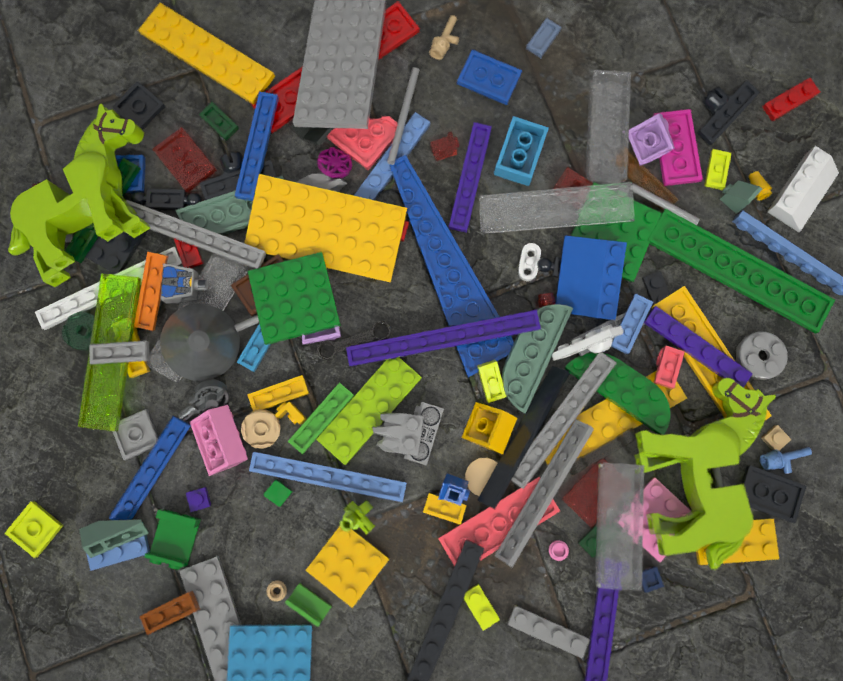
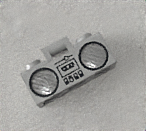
M421 402L420 406L416 405L414 415L424 416L418 456L405 454L404 459L427 465L444 410L443 408Z

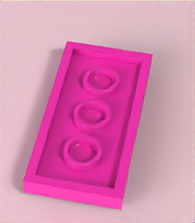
M691 109L654 113L653 116L662 114L663 118L668 121V130L675 147L669 153L659 157L664 186L701 182L703 178Z

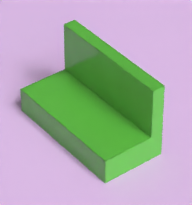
M301 583L298 584L285 602V604L317 627L332 607V605Z

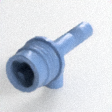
M807 447L782 454L776 449L761 455L760 463L765 470L783 468L784 473H792L790 460L811 455L812 450Z

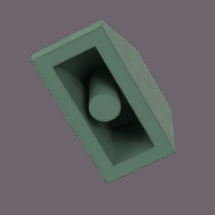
M738 180L734 185L729 184L722 191L724 195L720 200L737 214L762 191V188Z

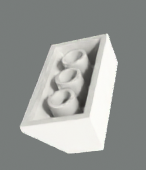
M814 146L807 152L767 212L797 232H800L839 174L832 156L817 146Z

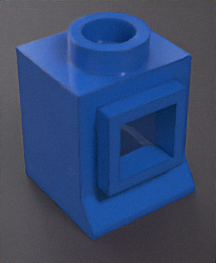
M446 474L438 500H446L461 506L463 500L467 501L470 490L467 489L469 481Z

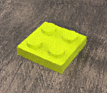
M31 501L5 534L32 557L37 558L64 525L35 501Z

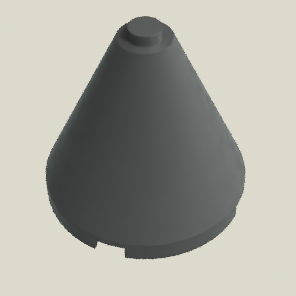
M208 304L188 305L172 314L165 323L160 338L161 352L167 365L178 375L194 381L211 380L225 373L235 362L240 348L239 332L234 327V321L221 309Z

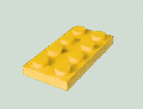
M774 519L753 520L751 531L744 537L739 549L723 563L779 559ZM710 544L696 551L698 565H708L705 551Z

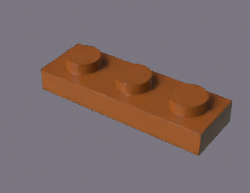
M192 590L139 617L148 635L200 610V606Z

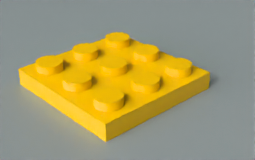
M339 526L306 571L353 608L390 558L353 529L344 531Z

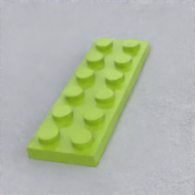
M399 357L386 360L316 440L344 465H347L374 434L372 427L381 426L384 422L381 420L380 414L392 413L422 377Z

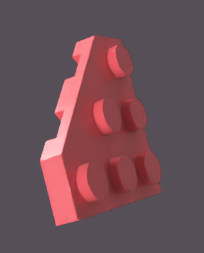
M384 116L379 119L369 118L368 129L335 128L327 135V139L365 169L369 170L392 144L398 123L390 116Z

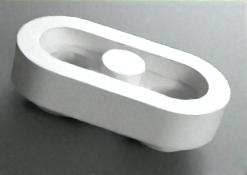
M534 243L526 244L521 252L518 275L524 281L533 280L538 273L537 262L540 259L541 250ZM533 252L534 256L529 257L527 253ZM524 270H530L531 274L526 275Z

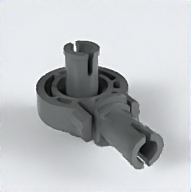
M215 379L199 383L194 390V394L188 399L189 404L178 411V416L183 421H186L196 413L201 414L209 409L225 406L228 402L227 386Z

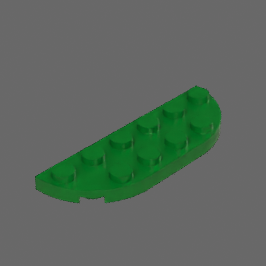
M587 353L583 356H578L565 366V370L580 379L599 353ZM605 354L617 362V364L596 392L658 435H664L670 423V406L663 391L655 383L618 358Z

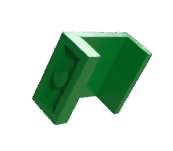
M166 509L158 510L156 518L160 520L151 550L145 553L144 558L150 559L149 562L161 565L163 562L169 564V568L180 570L181 567L188 566L201 519Z

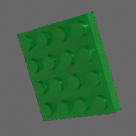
M594 182L590 187L570 236L626 242L622 278L629 282H634L650 243L648 239L662 213Z
M322 252L248 271L265 345L341 326Z

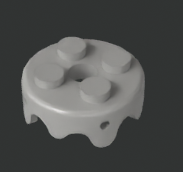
M752 333L745 336L736 347L735 362L752 373L750 379L767 380L774 378L784 370L787 364V349L782 340L772 333ZM760 350L765 351L767 354L765 361L759 358Z

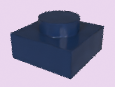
M656 566L637 572L643 592L647 593L664 587Z

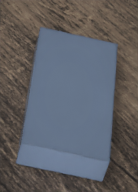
M546 18L526 46V49L542 58L561 31V27Z

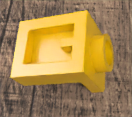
M292 402L282 403L277 408L278 412L275 414L277 418L281 419L288 412L289 415L287 417L294 424L298 422V424L302 425L307 420Z

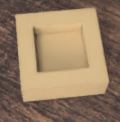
M774 425L761 437L772 450L777 449L779 451L791 441V438L778 425Z

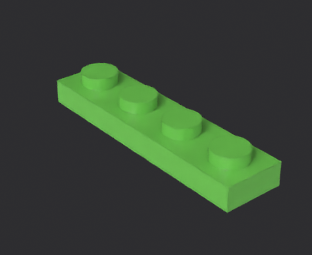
M339 382L288 442L301 454H304L354 395Z

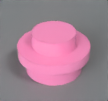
M556 540L550 544L549 555L554 560L562 561L568 556L569 549L565 542Z

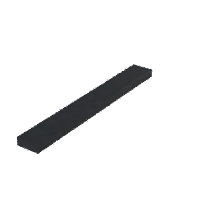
M555 366L551 367L477 499L482 504L494 510L496 509L568 379L570 373L567 370Z

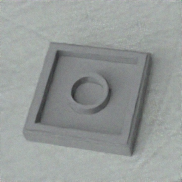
M148 409L110 424L124 461L151 450L159 438Z

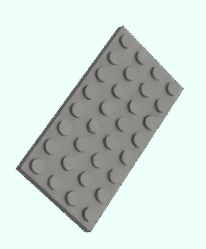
M315 0L293 118L295 127L368 129L386 0Z

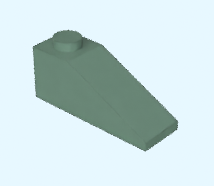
M142 520L97 521L79 529L82 548L90 558L149 534Z

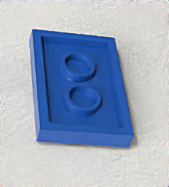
M472 50L457 80V84L507 105L522 70Z

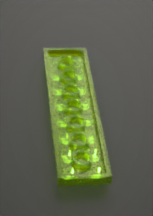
M101 274L90 344L132 342L141 278ZM89 349L78 427L108 431L119 430L129 362L92 365L90 364Z

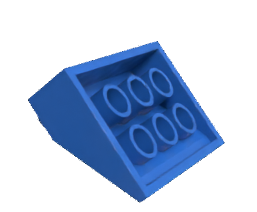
M564 235L555 304L572 307L571 314L616 320L627 243Z

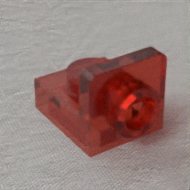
M448 132L447 137L430 142L435 160L438 161L457 155L459 142L456 136L453 137L452 132Z

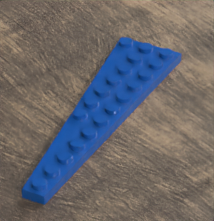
M404 155L395 160L394 165L389 164L404 207L408 208V218L448 326L452 327L498 318L497 311L407 156ZM511 336L456 346L467 377L469 378L478 373L477 365L492 360L499 361L508 356L514 341Z

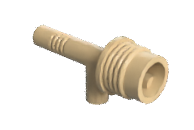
M450 16L441 37L433 39L430 55L435 59L440 60L450 48L449 43L458 44L459 37L450 35L457 20L455 16Z

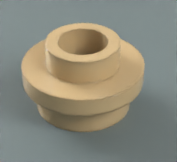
M273 581L267 587V596L272 601H280L287 594V587L282 581ZM275 587L280 588V594L274 593Z

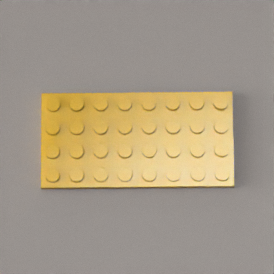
M259 174L245 244L261 249L266 254L274 256L279 254L280 257L291 260L322 252L327 268L391 282L408 208Z

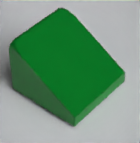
M276 479L263 495L281 507L292 491Z

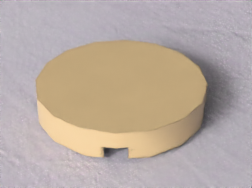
M262 409L249 413L241 427L243 439L250 446L262 449L273 445L280 436L281 430L279 419L275 414Z
M478 458L471 462L465 473V480L469 481L468 489L475 495L480 496L498 463L489 458Z

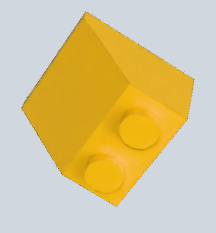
M476 402L461 438L503 454L517 418L504 410Z

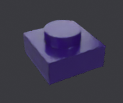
M207 487L186 493L190 512L211 507Z

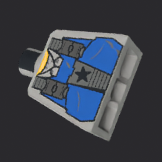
M163 264L161 300L166 304L196 300L198 290H208V279H198L199 274L194 269Z

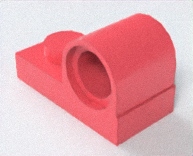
M664 346L660 350L656 361L658 369L653 383L670 389L675 388L684 351L669 346Z

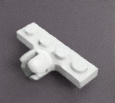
M612 325L592 330L585 335L586 338L584 340L581 337L571 341L572 345L570 346L569 344H564L557 347L558 351L552 354L553 360L563 359L586 349L593 353L606 351L612 345V338L624 334L622 327L613 328Z

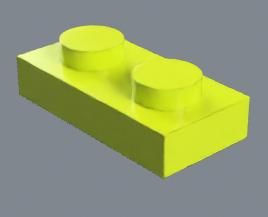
M715 149L711 151L705 187L719 190L725 188L731 153Z
M492 360L477 365L486 401L490 403L505 398L506 394L497 361Z
M479 584L467 590L464 600L482 630L487 629L500 620Z

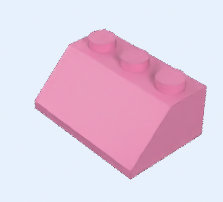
M228 405L209 409L190 421L209 476L248 460L239 431L233 420V414Z

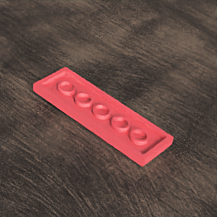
M540 477L529 482L524 489L519 488L501 499L495 510L488 507L438 538L454 566L466 539L485 548L480 560L499 549L539 482ZM553 499L538 525L560 512Z

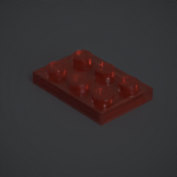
M182 127L152 149L187 193L217 171Z
M601 457L561 500L592 528L631 484Z

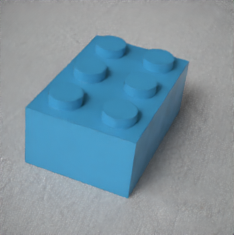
M513 116L495 167L494 175L529 186L549 128Z

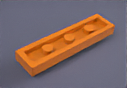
M147 252L134 327L151 331L155 330L161 299L163 264H167V255Z

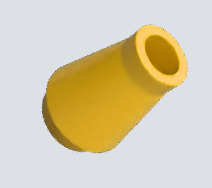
M759 171L753 172L748 176L751 184L762 188V191L755 197L757 200H764L772 195V187L761 176Z

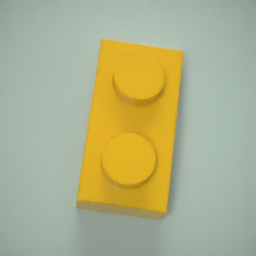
M428 494L423 510L424 513L461 525L467 505L461 504L460 506L446 500H438L439 496Z

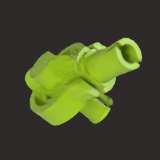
M367 500L359 507L352 501L343 509L345 514L340 522L341 529L350 531V529L356 530L360 527L367 535L375 527V524L366 516L373 506Z

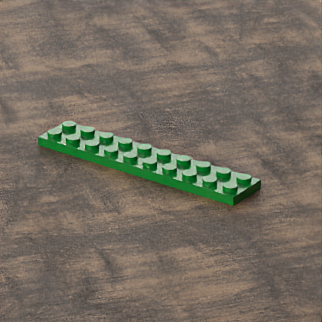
M667 209L662 212L656 227L648 239L650 241L649 244L815 334L819 333L835 302V299Z

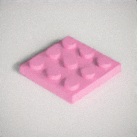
M653 477L614 521L658 562H661L666 556L659 555L656 535L649 532L646 514L659 513L666 517L678 518L688 514L691 510Z

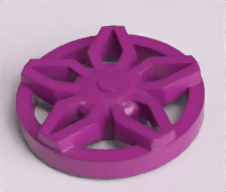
M330 147L319 154L317 165L326 176L343 178L350 173L352 161L351 157L343 151Z

